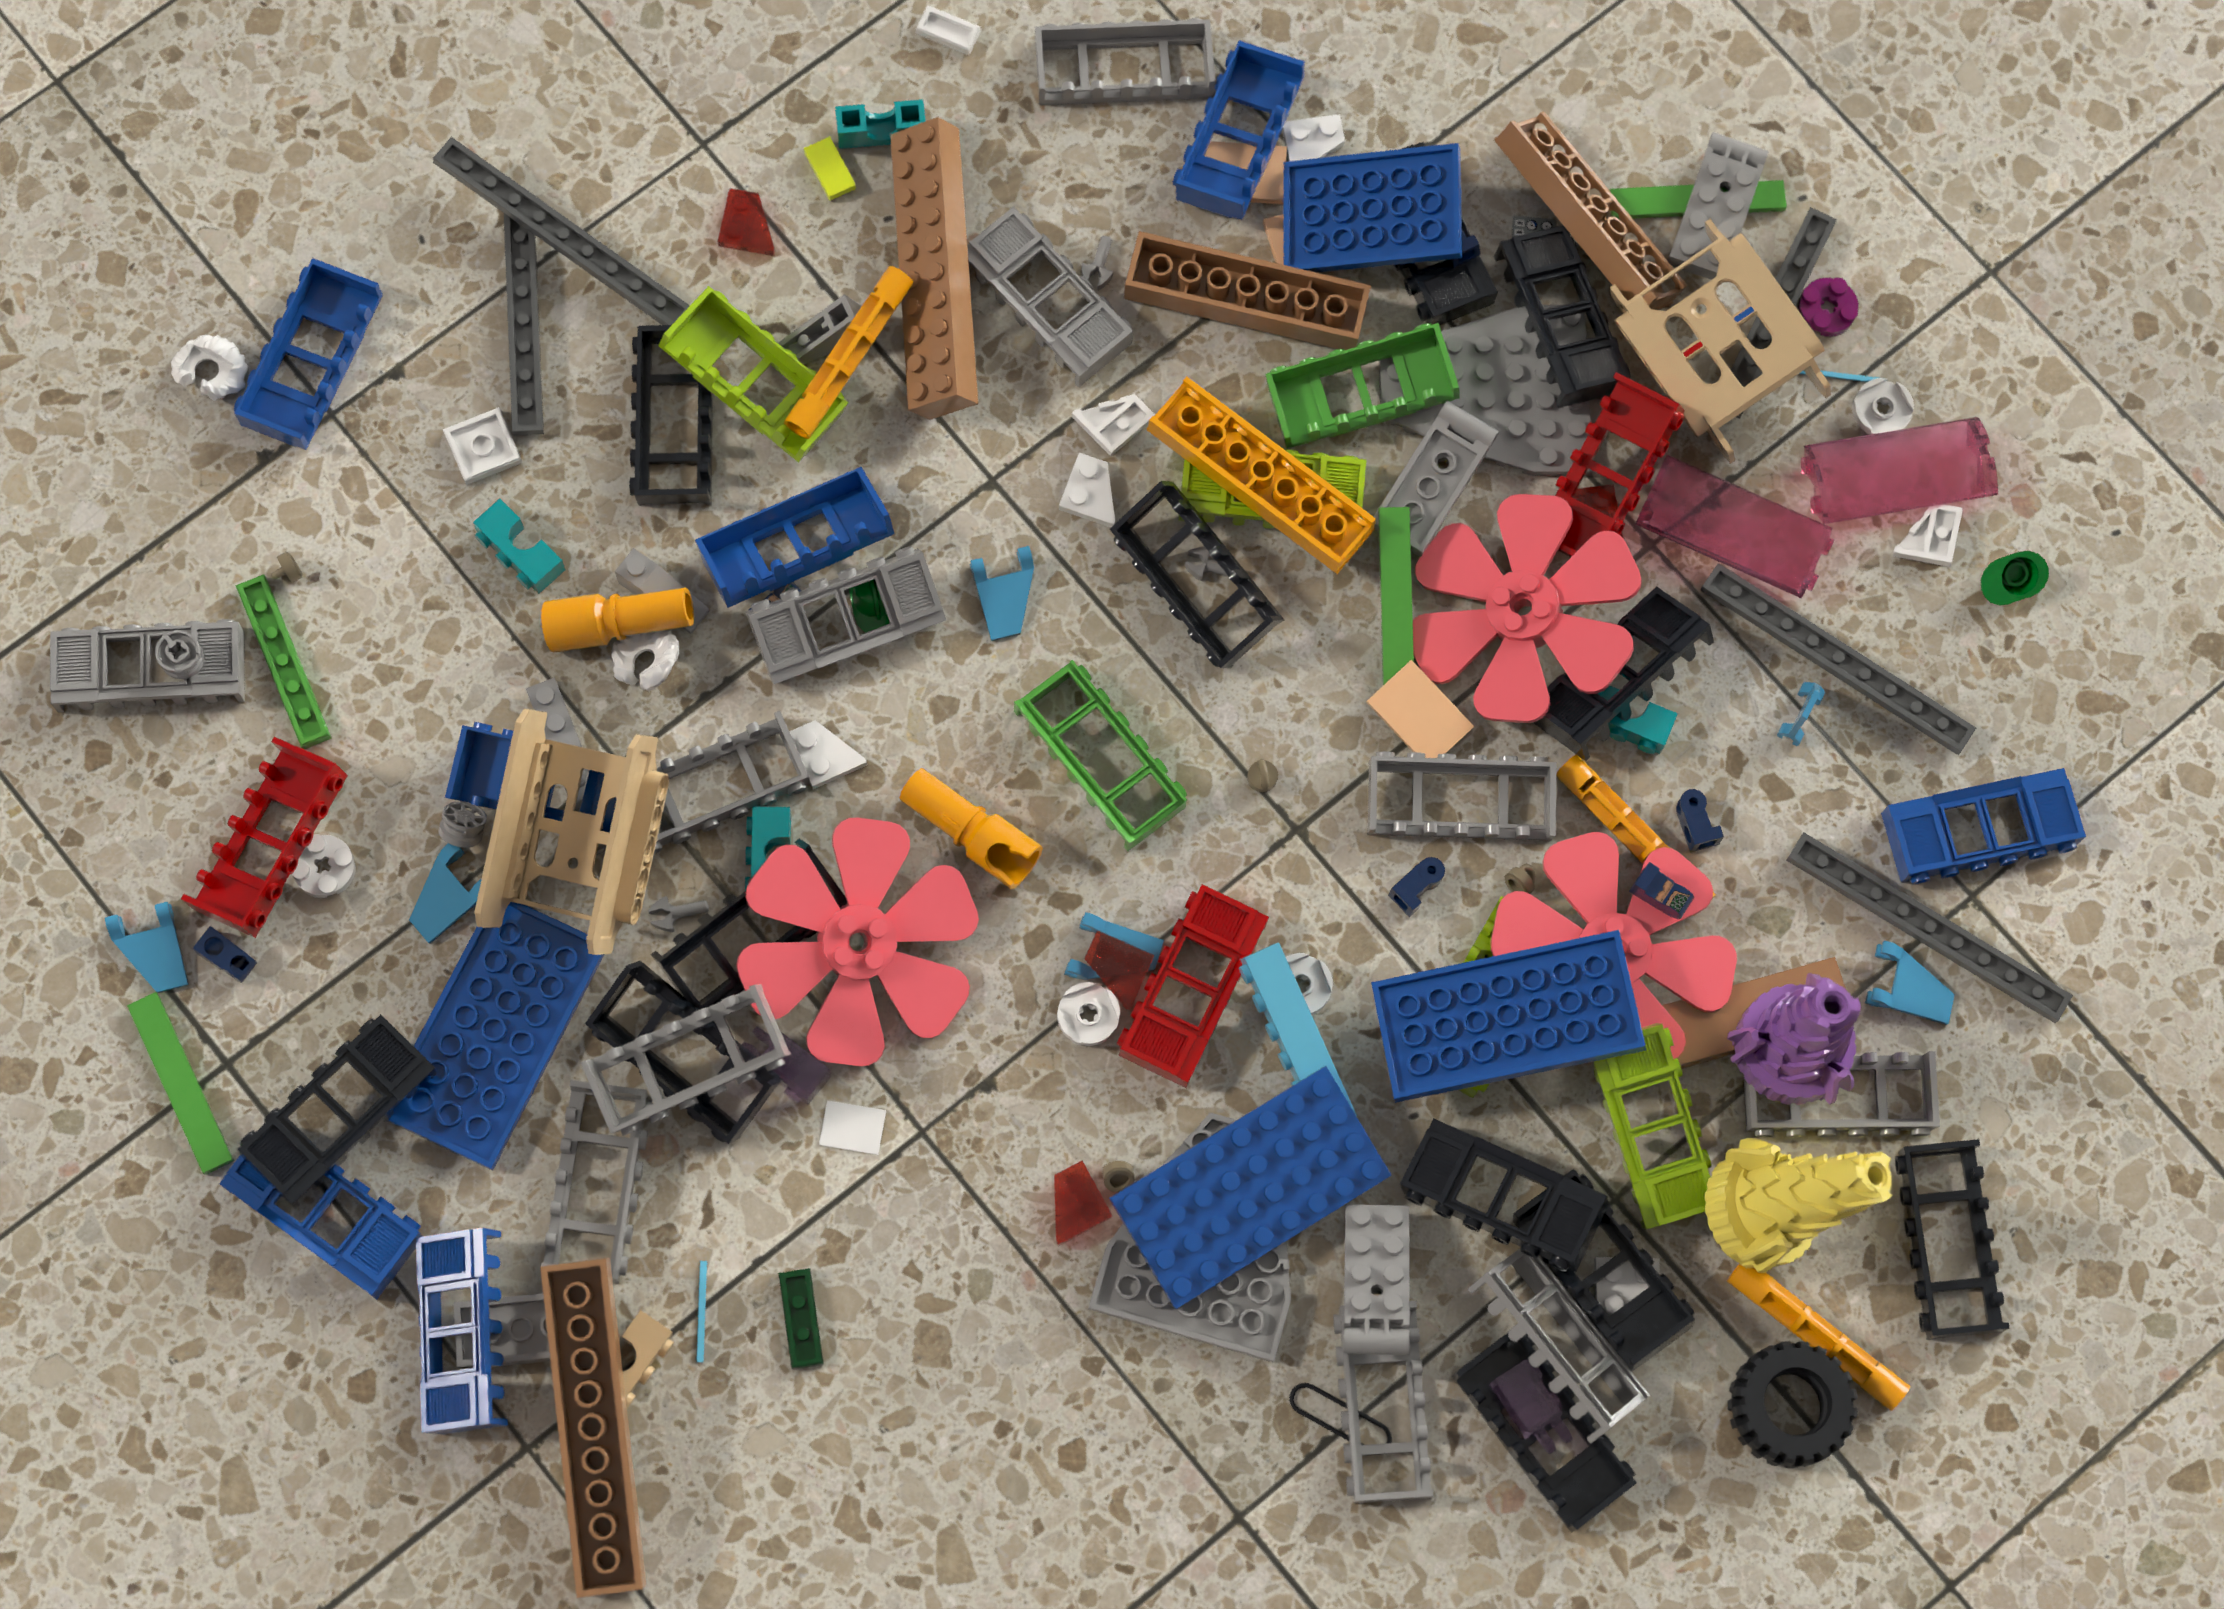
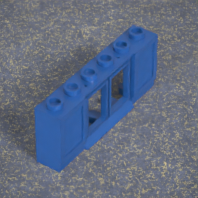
M1239 40L1235 50H1230L1225 62L1226 71L1224 74L1220 73L1217 78L1214 98L1209 97L1204 110L1206 116L1203 122L1198 121L1194 131L1195 141L1193 145L1187 146L1183 157L1184 166L1182 170L1177 169L1172 185L1176 186L1177 201L1229 218L1234 217L1243 220L1303 82L1305 61ZM1229 100L1271 114L1262 136L1219 123ZM1214 133L1257 147L1247 170L1204 156Z
M314 258L311 259L308 267L305 266L302 269L299 277L300 283L296 291L291 292L286 303L287 309L283 317L277 319L273 329L274 335L270 343L264 345L260 354L261 361L257 369H253L249 374L247 380L248 387L244 395H240L234 405V414L241 426L307 450L325 412H327L383 297L378 283ZM303 318L344 333L343 339L331 360L291 345ZM285 354L327 370L314 396L273 381Z
M859 467L695 539V542L709 575L727 608L767 590L771 592L854 555L853 552L895 533L888 511L863 468ZM823 513L834 534L826 538V547L811 553L809 547H804L793 526ZM784 530L799 558L783 565L780 559H775L770 563L771 571H769L754 543Z
M474 722L473 727L462 725L445 798L497 810L514 731L503 728L502 734L492 732V725ZM589 771L580 812L596 815L604 773ZM554 785L549 791L544 817L562 821L565 810L550 807ZM613 798L608 802L602 831L610 833L617 798Z
M2065 768L1891 804L1881 813L1900 882L1911 881L1912 885L1927 882L1931 876L1941 875V878L1953 877L1959 874V870L1970 868L1971 872H1978L1989 868L1988 864L1999 862L2000 866L2010 865L2018 862L2020 857L2029 856L2030 860L2038 859L2048 855V851L2057 849L2059 853H2067L2077 849L2076 845L2086 837ZM2015 795L2028 841L1999 846L1986 801ZM1974 804L1987 849L1957 855L1944 810Z
M240 1155L219 1184L264 1216L272 1224L290 1235L298 1243L316 1254L324 1262L342 1273L346 1278L368 1292L376 1300L415 1251L416 1238L424 1237L418 1231L421 1227L420 1224L407 1215L403 1219L393 1213L396 1208L381 1196L377 1201L367 1194L370 1191L369 1187L356 1178L350 1182L342 1176L345 1170L336 1165L324 1175L333 1183L304 1221L300 1223L275 1205L281 1195ZM344 1189L369 1209L339 1248L336 1249L312 1232L311 1229L340 1191Z
M477 1228L416 1238L417 1286L420 1298L418 1320L421 1333L419 1353L422 1368V1379L420 1382L421 1433L443 1435L508 1426V1419L493 1418L492 1400L503 1399L505 1390L502 1386L492 1385L491 1367L502 1366L504 1358L501 1353L490 1352V1335L501 1333L503 1327L499 1320L489 1319V1302L500 1301L501 1291L499 1288L488 1287V1270L498 1269L500 1267V1259L498 1256L487 1254V1240L501 1238V1231ZM471 1288L472 1322L442 1327L441 1292ZM472 1333L473 1368L443 1372L442 1338Z

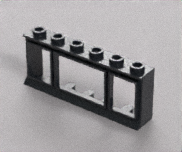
M671 325L638 326L637 336L632 338L633 354L637 355V364L632 365V381L636 383V393L631 394L632 411H636V421H631L630 426L631 438L635 439V449L630 450L631 467H635V477H631L629 481L630 495L635 496L638 506H642V504L703 503L712 506L713 393L698 382L692 374L652 375V344H659L663 334ZM698 385L697 452L650 453L651 386ZM697 464V488L650 489V465Z
M1160 481L1110 528V531L1115 536L1113 539L1116 545L1121 550L1127 551L1134 559L1132 560L1133 566L1141 574H1146L1152 582L1150 584L1152 590L1159 597L1166 599L1170 604L1169 610L1172 615L1186 624L1189 628L1187 630L1189 636L1196 643L1202 644L1207 651L1206 657L1214 666L1231 668L1235 662L1275 626L1284 621V618L1174 482ZM1166 498L1174 511L1180 515L1186 524L1153 554L1134 531L1133 527ZM1191 533L1201 541L1211 557L1217 561L1229 579L1238 587L1206 619L1160 563ZM1246 597L1248 603L1254 607L1264 622L1231 651L1212 626Z
M800 838L796 840L795 844L809 855L838 906L847 905L845 895L814 854L810 845ZM746 891L738 897L733 894L726 896L723 899L725 907L713 917L708 913L702 915L698 919L701 926L690 935L686 936L684 933H680L675 936L673 942L676 946L663 956L657 951L651 954L677 991L699 1010L708 1008L721 1002L722 999L731 995H737L744 990L738 972L734 970L711 937L749 908L746 900ZM794 926L774 943L800 942L804 938L812 937L818 931ZM703 944L728 979L698 1001L673 967Z
M637 961L626 965L585 1024L592 1029V1034L598 1040L607 1042L613 1048L634 1041L636 1037L609 1015L635 979L644 986V990L648 994L655 995L662 1001L637 1037L654 1032L669 1011L674 1015L685 1018L699 1009L688 1002L683 995L642 961ZM714 1021L693 1030L696 1034L703 1035L713 1043L720 1054L729 1057L717 1075L734 1068V1064ZM735 1040L745 1063L757 1058ZM651 1050L644 1052L656 1081L663 1089L666 1097L693 1086ZM634 1057L626 1060V1062H631L639 1069ZM766 1067L754 1071L755 1079L763 1087L737 1122L713 1103L712 1099L715 1096L709 1097L708 1093L696 1097L698 1103L686 1108L687 1113L692 1119L703 1122L709 1127L711 1134L716 1139L730 1144L741 1137L769 1096L784 1079L773 1070L767 1071Z
M1979 1139L1904 1146L1898 1151L1899 1156H1895L1896 1172L1898 1175H1902L1903 1187H1900V1201L1902 1206L1907 1207L1908 1218L1904 1220L1905 1233L1907 1237H1911L1913 1247L1909 1251L1911 1268L1916 1269L1918 1281L1914 1282V1293L1916 1300H1921L1923 1312L1919 1313V1325L1921 1332H1926L1927 1340L2003 1333L2009 1329V1322H2002L2000 1306L2004 1304V1296L2002 1291H1997L1995 1274L1999 1272V1264L1997 1260L1992 1259L1990 1243L1994 1241V1233L1992 1228H1987L1985 1212L1989 1209V1201L1987 1197L1982 1196L1980 1180L1984 1178V1170L1982 1166L1977 1165L1975 1149L1980 1146ZM1960 1154L1966 1190L1917 1194L1912 1158ZM1967 1200L1980 1278L1931 1282L1919 1205ZM1981 1288L1987 1324L1938 1329L1933 1293Z

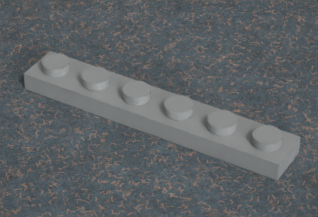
M555 677L526 688L533 709L547 712L544 728L546 739L582 747ZM583 769L575 806V811L580 812L590 771L588 769ZM599 843L596 855L604 853L607 845Z

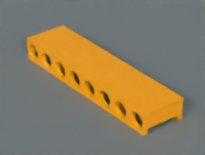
M1187 376L1157 414L1149 419L1148 432L1336 574L1342 570L1375 530V517Z

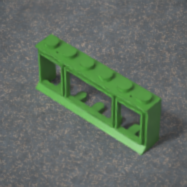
M1071 660L1070 663L1023 698L1014 701V713L1017 716L1020 714L1024 716L1029 722V729L1035 737L1040 736L1048 746L1050 756L1054 760H1060L1067 769V776L1073 784L1077 782L1086 792L1088 803L1092 807L1097 806L1105 816L1107 826L1112 831L1114 829L1117 830L1125 840L1124 848L1129 851L1184 810L1187 803L1185 798L1187 793L1178 781L1173 783L1167 776L1168 770L1159 758L1153 759L1148 753L1149 747L1145 740L1139 734L1135 736L1128 728L1130 724L1127 718L1120 711L1116 713L1109 705L1111 701L1105 691L1101 688L1096 689L1090 682L1092 679L1086 668L1083 665L1077 666ZM1071 677L1090 701L1052 728L1033 704ZM1096 709L1143 764V767L1107 794L1059 737ZM1151 774L1172 802L1138 828L1134 829L1113 802Z

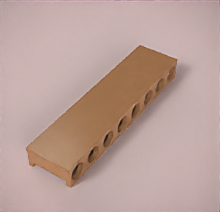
M1544 111L1540 112L1537 117L1516 123L1515 120L1511 121L1500 135L1494 138L1496 144L1612 285L1615 284L1628 301L1674 270ZM1536 124H1544L1547 131L1541 128L1535 129ZM1561 145L1565 153L1559 150L1553 152L1554 146ZM1579 167L1583 171L1584 176L1577 172L1571 174L1572 168ZM1597 189L1601 193L1602 198L1595 194L1589 196L1590 190ZM1615 211L1619 215L1620 220L1616 217H1609L1607 219L1608 212ZM1626 234H1635L1638 242L1634 239H1628L1625 242ZM1646 255L1653 256L1657 264L1651 261L1643 264L1644 257ZM1678 273L1670 277L1675 284V289L1665 293L1662 284H1660L1643 296V299L1651 309L1660 310L1671 306L1673 300L1688 286Z
M1832 957L1732 985L1728 1002L1715 1012L1700 1011L1684 1000L1662 1005L1679 1024L1685 1034L1686 1043L1684 1051L1677 1058L1681 1068L1684 1069L1734 1055L1735 1049L1732 1046V1041L1727 1039L1728 1033L1737 1030V1024L1746 1009L1764 992L1767 993L1774 987H1783L1785 984L1805 985L1807 974L1812 973L1820 975L1821 978H1829L1846 990L1836 958Z

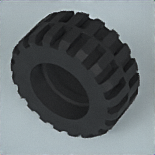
M1790 1341L1780 1342L1773 1346L1770 1345L1751 1356L1736 1372L1737 1377L1731 1382L1729 1389L1732 1396L1727 1401L1728 1411H1732L1733 1414L1730 1423L1732 1429L1737 1428L1741 1435L1738 1437V1440L1743 1446L1747 1444L1752 1449L1750 1453L1756 1458L1763 1457L1767 1459V1464L1773 1466L1784 1465L1785 1468L1806 1467L1830 1457L1832 1453L1838 1451L1845 1444V1438L1851 1435L1854 1426L1851 1425L1852 1420L1857 1418L1858 1408L1853 1405V1401L1858 1399L1856 1389L1851 1390L1848 1382L1852 1380L1849 1372L1843 1373L1838 1367L1842 1363L1835 1356L1829 1358L1825 1355L1826 1349L1820 1346L1812 1348L1809 1342L1798 1341L1797 1343H1791ZM1792 1374L1804 1379L1812 1386L1818 1396L1820 1403L1819 1420L1807 1433L1790 1435L1781 1431L1773 1424L1766 1412L1764 1403L1766 1388L1775 1378L1782 1375Z

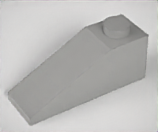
M843 295L778 342V344L784 349L792 351L802 364L829 355L862 305Z
M634 548L615 570L618 583L634 595L684 588L659 565ZM691 594L694 607V624L683 628L690 634L693 633L710 611L693 594Z

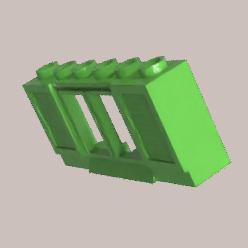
M1430 323L1421 324L1413 331L1406 333L1394 332L1387 335L1385 339L1375 342L1372 340L1363 341L1355 348L1348 350L1336 349L1327 356L1317 359L1315 357L1305 358L1297 365L1290 367L1278 366L1265 374L1267 387L1286 449L1379 424L1460 398L1459 385L1439 323L1433 325ZM1392 357L1404 397H1398L1393 401L1376 406L1372 405L1360 366ZM1351 369L1364 409L1348 414H1340L1332 418L1320 378Z

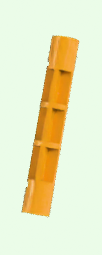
M894 266L887 267L873 288L874 292L869 294L803 392L802 397L804 399L797 401L785 419V425L795 434L806 439L811 437L913 285L912 279L905 272Z
M1575 754L1556 772V777L1642 864L1655 849L1662 847L1670 848L1578 755Z
M1738 1264L1728 1277L1727 1282L1784 1325L1791 1333H1794L1802 1341L1809 1342L1812 1348L1820 1346L1826 1349L1825 1355L1829 1358L1835 1356L1842 1363L1838 1366L1843 1373L1848 1371L1854 1382L1890 1411L1895 1409L1908 1393L1911 1387L1909 1384L1849 1339L1847 1335L1826 1321L1767 1272L1760 1273L1755 1268H1745Z

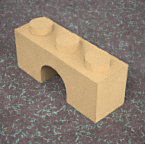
M642 1310L638 1312L621 1336L636 1351V1360L633 1366L623 1371L627 1409L636 1398L632 1393L639 1382L645 1385L655 1371L651 1366L658 1355L664 1358L674 1344L670 1340L673 1335L672 1331Z

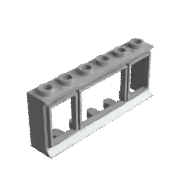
M1191 18L1183 21L1163 19L1158 22L1135 20L1130 23L1108 21L1101 24L1086 25L1084 23H1074L1063 26L1046 24L1035 27L1039 105L1214 97L1215 73L1210 19ZM1202 44L1205 81L1191 82L1190 77L1184 76L1179 79V82L1171 83L1168 45ZM1159 46L1161 79L1152 78L1149 84H1132L1131 79H1123L1120 85H1103V81L1095 80L1089 86L1087 48ZM1078 49L1080 86L1074 87L1073 82L1066 81L1062 83V87L1046 88L1043 50Z
M780 710L774 713L775 719L761 725H758V722L750 723L746 726L747 731L732 737L729 734L721 735L717 738L718 743L704 749H701L700 746H695L689 749V755L675 761H672V758H666L660 762L661 766L656 771L668 774L669 779L737 751L755 794L683 823L668 788L665 805L675 827L658 834L654 854L660 852L663 849L662 846L672 841L674 844L682 843L691 838V833L701 829L703 832L711 831L720 826L719 822L729 817L732 820L742 818L749 813L748 809L758 805L760 807H768L776 803L779 796L787 793L789 796H793L806 789L805 786L810 784L809 775ZM780 734L798 776L764 790L746 747Z
M1382 751L1376 752V756H1371L1368 761L1367 835L1551 841L1556 836L1557 762H1548L1547 757H1530V761H1518L1517 756H1500L1499 760H1487L1486 755H1469L1468 759H1456L1455 754H1438V758H1425V753L1417 752L1407 753V757H1395L1394 752ZM1377 772L1413 773L1412 821L1376 819ZM1423 774L1498 776V823L1422 821ZM1509 776L1544 778V825L1508 824Z
M757 984L737 995L726 997L721 1002L708 1008L695 1011L692 1015L679 1021L666 1024L659 1030L637 1037L628 1044L608 1050L599 1057L581 1062V1065L610 1133L621 1131L622 1135L625 1136L639 1130V1122L650 1118L651 1123L668 1117L669 1113L667 1110L675 1106H679L680 1110L697 1104L698 1100L696 1097L704 1093H708L709 1097L726 1091L725 1084L737 1080L738 1084H742L755 1078L754 1071L766 1067L767 1071H771L784 1065L783 1058L790 1056L791 1052L787 1048L764 995L762 984ZM756 1003L775 1050L745 1063L725 1016ZM715 1021L734 1068L664 1099L644 1052ZM634 1057L654 1104L621 1118L601 1071Z
M1929 1051L1924 1055H1908V1052H1897L1893 1055L1877 1056L1876 1052H1868L1861 1056H1853L1854 1062L1850 1071L1874 1070L1877 1119L1801 1120L1800 1105L1791 1103L1789 1105L1790 1120H1758L1756 1090L1744 1079L1745 1132H1755V1137H1773L1774 1132H1786L1787 1137H1803L1805 1132L1817 1131V1136L1819 1137L1837 1136L1836 1131H1848L1849 1136L1852 1137L1867 1136L1868 1131H1880V1136H1897L1899 1131H1911L1912 1136L1930 1135V1131L1940 1127L1935 1051ZM1885 1070H1921L1924 1119H1888Z
M571 1080V1095L569 1107L567 1106L566 1126L564 1138L561 1139V1157L559 1169L556 1170V1188L554 1200L551 1202L550 1207L551 1219L549 1231L545 1237L546 1250L544 1262L541 1263V1266L559 1264L564 1230L614 1236L610 1262L612 1280L619 1284L620 1275L626 1276L629 1257L623 1256L625 1244H631L633 1225L628 1224L630 1212L636 1213L638 1193H633L635 1181H641L643 1162H638L640 1149H646L648 1131L643 1130L644 1121L639 1122L640 1129L630 1133V1138L581 1132L580 1127L585 1095L594 1097L595 1095L589 1082ZM607 1085L613 1099L635 1102L634 1112L653 1104V1100L648 1099L647 1090ZM578 1142L628 1148L616 1226L566 1219Z
M1518 1249L1468 1288L1472 1294L1485 1283L1490 1286L1498 1298L1488 1305L1489 1313L1496 1316L1507 1308L1518 1322L1516 1326L1509 1330V1338L1516 1342L1528 1334L1539 1348L1529 1357V1363L1533 1367H1538L1548 1359L1559 1373V1376L1549 1383L1550 1390L1554 1393H1559L1566 1386H1569L1580 1400L1570 1409L1571 1416L1574 1419H1579L1589 1411L1601 1427L1586 1438L1590 1444L1650 1396L1539 1256L1538 1258H1532ZM1511 1265L1535 1293V1296L1524 1305L1499 1275ZM1541 1303H1543L1593 1366L1583 1376L1580 1377L1531 1316L1530 1312ZM1599 1375L1624 1405L1612 1416L1587 1386Z
M1409 1301V1355H1354L1344 1353V1306L1339 1307V1314L1333 1315L1334 1333L1341 1334V1346L1336 1347L1337 1366H1343L1344 1379H1338L1339 1397L1346 1398L1347 1410L1341 1411L1342 1431H1348L1349 1444H1343L1345 1464L1351 1463L1352 1476L1346 1477L1347 1496H1353L1354 1504L1432 1499L1433 1497L1430 1483L1431 1464L1430 1457L1428 1458L1427 1447L1428 1429L1425 1424L1424 1412L1425 1394L1422 1388L1421 1376L1422 1360H1420L1419 1353L1420 1334L1419 1328H1417L1416 1317L1417 1301ZM1405 1362L1412 1442L1361 1445L1355 1365ZM1413 1452L1416 1491L1365 1494L1362 1456Z

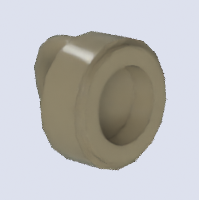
M286 551L277 556L281 568L271 574L272 579H278L286 574L290 581L294 583L302 578V571L289 552Z
M1264 759L1254 762L1247 773L1249 786L1258 792L1270 791L1275 787L1278 780L1277 768L1273 763Z
M1523 864L1519 868L1513 867L1504 876L1505 883L1511 892L1524 891L1531 894L1535 889V871L1530 864Z
M1113 1161L1103 1166L1104 1185L1108 1190L1119 1192L1135 1182L1134 1170L1129 1163Z

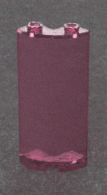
M1978 417L1805 445L1804 457H1801L1800 460L1803 475H1807L1814 485V496L1810 498L1812 513L1816 514L1823 524L1998 495L1995 459L1990 457L1987 450L1990 440Z
M1666 455L1635 523L1637 526L1801 599L1806 589L1809 591L1813 590L1819 577L1818 574H1815L1817 562L1821 554L1828 555L1834 539L1830 538L1832 527L1669 455Z

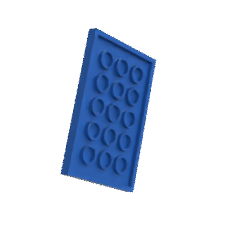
M1459 143L1284 162V265L1318 273L1462 258L1461 155Z

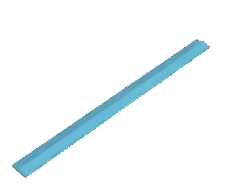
M1821 371L1825 377L1868 382L1878 378Z
M700 1261L696 1362H704L707 1261Z

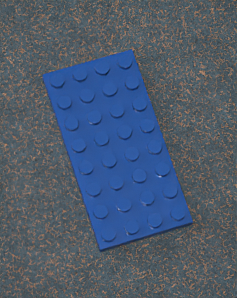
M510 902L506 908L501 927L482 928L477 926L414 1044V1047L435 1067L436 1075L433 1078L430 1076L426 1077L417 1086L415 1095L410 1099L404 1098L393 1109L394 1114L387 1121L493 1171L605 954L593 955L588 953L586 933L526 905Z
M1619 930L1371 982L1395 1103L1646 1051Z
M1324 1066L1111 1196L1109 1200L1174 1309H1177L1392 1175L1327 1066Z

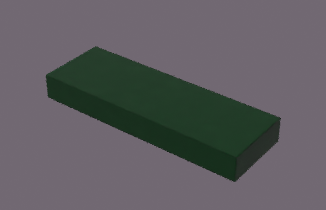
M811 1269L778 1273L791 1369L824 1365Z

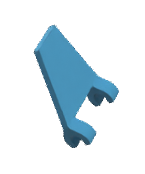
M1029 546L1017 549L1021 571L991 579L987 578L982 558L970 560L971 572L991 641L1021 634L1034 571L1033 558Z
M1803 682L1798 696L1803 698L1806 695L1807 698L1795 722L1783 723L1777 733V737L1781 739L1783 736L1792 739V744L1795 746H1799L1804 736L1801 727L1807 720L1814 704L1820 705L1825 695L1822 687L1814 682Z
M449 843L438 854L409 919L429 944L476 905L482 880L481 878L469 892L448 868V865L460 859L465 852L460 847Z
M164 902L155 905L160 923L159 928L125 936L121 916L119 917L116 914L105 917L106 927L111 940L157 993L189 985L171 904Z
M1085 912L1079 928L1100 934L1090 966L1070 959L1064 975L1089 980L1154 971L1164 940L1105 921L1094 914Z
M1883 941L1882 945L1878 944L1875 957L1883 960L1897 961L1892 991L1890 994L1883 989L1873 988V991L1867 992L1865 1004L1890 1008L1941 1024H1949L1955 994L1897 944L1889 941Z

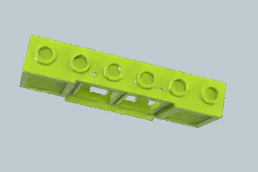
M710 286L699 295L663 334L658 345L688 370L698 382L762 435L765 434L798 463L838 420L849 403L840 392L809 439L803 438L791 431L784 421L797 401L804 399L802 394L817 372L804 366L798 361L797 356L792 351L780 346L768 331L761 330L751 321L748 314L737 310L728 302L724 294L713 290ZM739 338L763 359L738 386H732L719 375V371L713 365ZM771 365L793 383L795 387L768 416L762 406H756L744 394Z
M1286 450L1363 508L1366 472L1365 459H1359L1355 456H1329L1326 453L1320 452L1306 455L1299 454L1296 450ZM1184 459L1181 492L1196 511L1203 515L1205 522H1214L1215 516L1233 518L1232 523L1238 526L1244 525L1245 519L1263 521L1262 526L1264 528H1274V526L1245 504L1234 501L1233 495ZM1178 515V520H1179V521H1184V520L1180 517V515Z
M1660 1023L1642 1027L1646 1051L1593 1062L1595 1070H1593L1596 1081L1600 1083L1605 1098L1603 1104L1606 1112L1610 1114L1614 1127L1612 1131L1616 1143L1620 1146L1624 1159L1622 1165L1625 1173L1629 1175L1632 1184V1197L1634 1202L1638 1204L1643 1219L1640 1221L1641 1227L1646 1230L1705 1212V1192L1707 1191L1708 1179L1711 1178L1708 1168L1712 1167L1707 1150H1701L1698 1138L1702 1137L1697 1119L1692 1120L1688 1109L1692 1107L1690 1094L1687 1088L1682 1089L1679 1077L1683 1076L1679 1060L1677 1058L1673 1059L1670 1047L1673 1046L1672 1036L1669 1029L1663 1028V1024ZM1669 1080L1679 1113L1631 1128L1621 1095ZM1682 1123L1692 1156L1644 1170L1635 1138Z

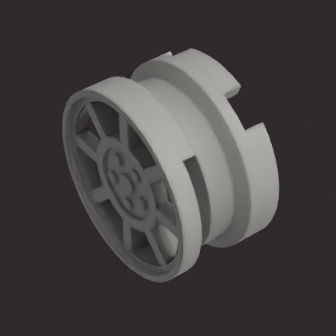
M183 630L170 631L164 634L157 642L155 648L156 659L170 677L187 679L197 674L204 663L203 649L196 638L189 632Z
M455 801L448 803L442 812L439 835L445 842L453 846L463 848L476 846L482 840L483 829L487 819L486 813L479 806L472 805L469 802Z

